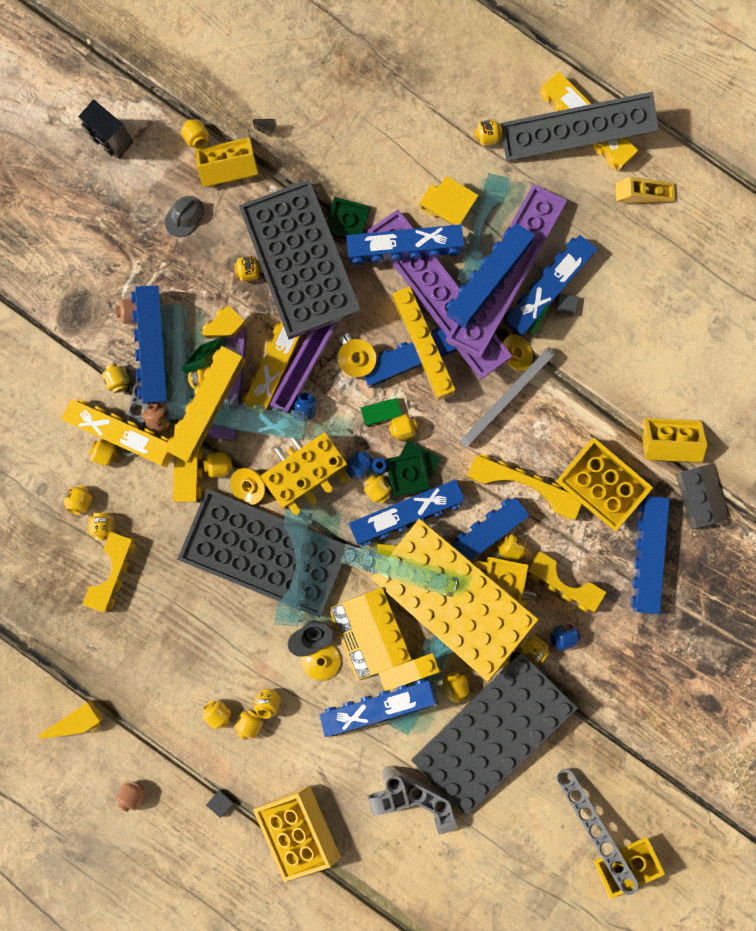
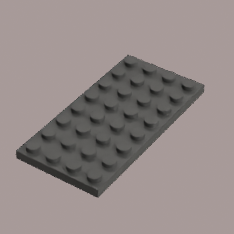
M310 179L239 205L288 340L361 313Z
M206 489L177 560L320 618L349 546Z
M521 651L411 761L467 816L578 708Z

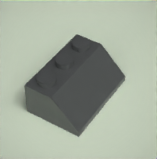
M713 463L675 473L691 529L729 519Z

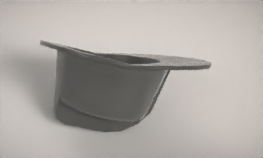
M185 196L176 201L165 218V227L170 235L184 237L194 229L204 215L202 202L194 196Z
M317 620L308 621L288 639L289 651L298 657L310 655L330 644L333 638L332 630L323 622Z

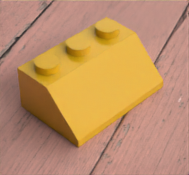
M250 137L195 149L197 169L203 187H213L219 183H230L236 179L251 178L254 175H258Z
M644 418L643 451L645 460L703 462L707 442L701 420Z
M647 837L619 849V852L637 880L638 887L665 875ZM599 858L593 861L609 899L624 894L603 859ZM615 861L612 865L613 871L615 873L623 871V864L620 861ZM630 879L625 880L623 888L626 891L633 890L634 882Z

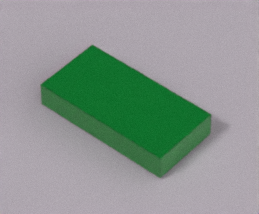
M397 397L360 407L365 426L402 416Z

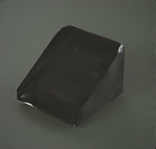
M253 119L252 121L254 129L268 137L272 135L277 126L276 119Z

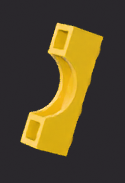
M115 532L109 533L103 550L111 559V574L104 583L98 586H89L82 605L103 613L112 610L115 604L113 597L122 585L121 576L123 573H126L129 567L127 560L129 555H133L136 548L134 539Z
M538 551L528 567L527 572L530 573L528 577L536 582H539V580L546 583L545 587L554 593L556 590L561 592L563 599L570 603L572 601L579 604L578 608L584 612H595L606 592L590 582L574 588L564 585L556 573L557 561Z

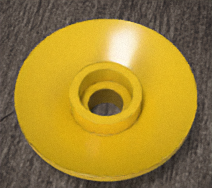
M519 335L507 336L502 343L510 352L512 358L506 363L516 371L528 369L533 361L530 345Z
M352 339L344 343L340 348L338 363L347 375L363 377L373 370L376 364V353L368 342L361 339ZM357 356L359 358V362H354L353 357Z
M240 468L231 476L230 487L232 493L240 502L253 505L262 500L265 494V484L256 471L250 468Z
M331 644L302 657V666L306 674L319 681L332 678L338 672L341 663L338 650ZM323 658L325 660L324 665H319L317 660Z

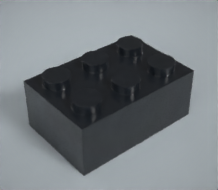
M94 99L78 116L82 122L81 126L90 136L89 138L95 144H100L104 148L103 150L111 157L115 155L120 159L134 143L124 124Z

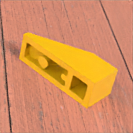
M628 177L615 183L617 202L661 203L675 201V189L672 182Z
M434 653L379 672L386 691L438 673L440 668Z
M90 700L39 734L38 737L43 739L80 734L88 730L93 732L101 726L99 722L104 719Z

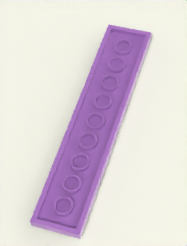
M533 184L509 226L512 228L515 223H518L535 235L533 244L467 328L464 329L455 322L446 338V343L481 359L567 203L566 199Z
M398 209L371 227L368 233L413 228ZM426 256L418 260H412L411 258L398 262L389 260L439 327L448 336L455 322L447 317L446 306L452 298L456 299L459 295L458 291L460 288L437 258ZM495 333L481 359L456 348L480 380L512 358L510 352Z

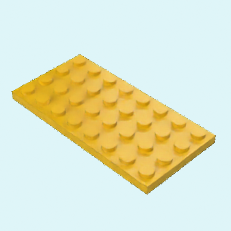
M418 519L371 578L487 682L493 678L539 621L535 615L422 519Z

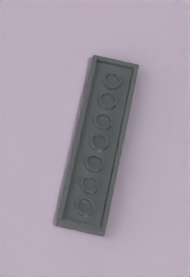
M653 91L500 123L507 162L659 131Z

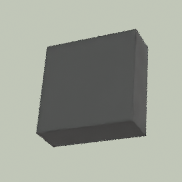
M559 293L556 313L575 316L578 296Z
M219 789L206 806L221 818L234 802Z

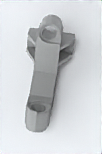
M387 766L383 769L382 779L386 790L375 792L368 796L373 816L392 813L418 805L433 813L438 834L458 829L450 803L445 795L405 775L394 766ZM415 789H421V793L419 795H412V792ZM438 802H445L442 808H436Z

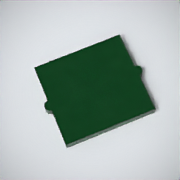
M547 304L531 331V334L536 339L552 312Z

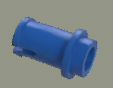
M377 458L373 461L372 468L377 473H383L387 469V462L383 458ZM381 463L383 465V468L378 469L376 467V464Z

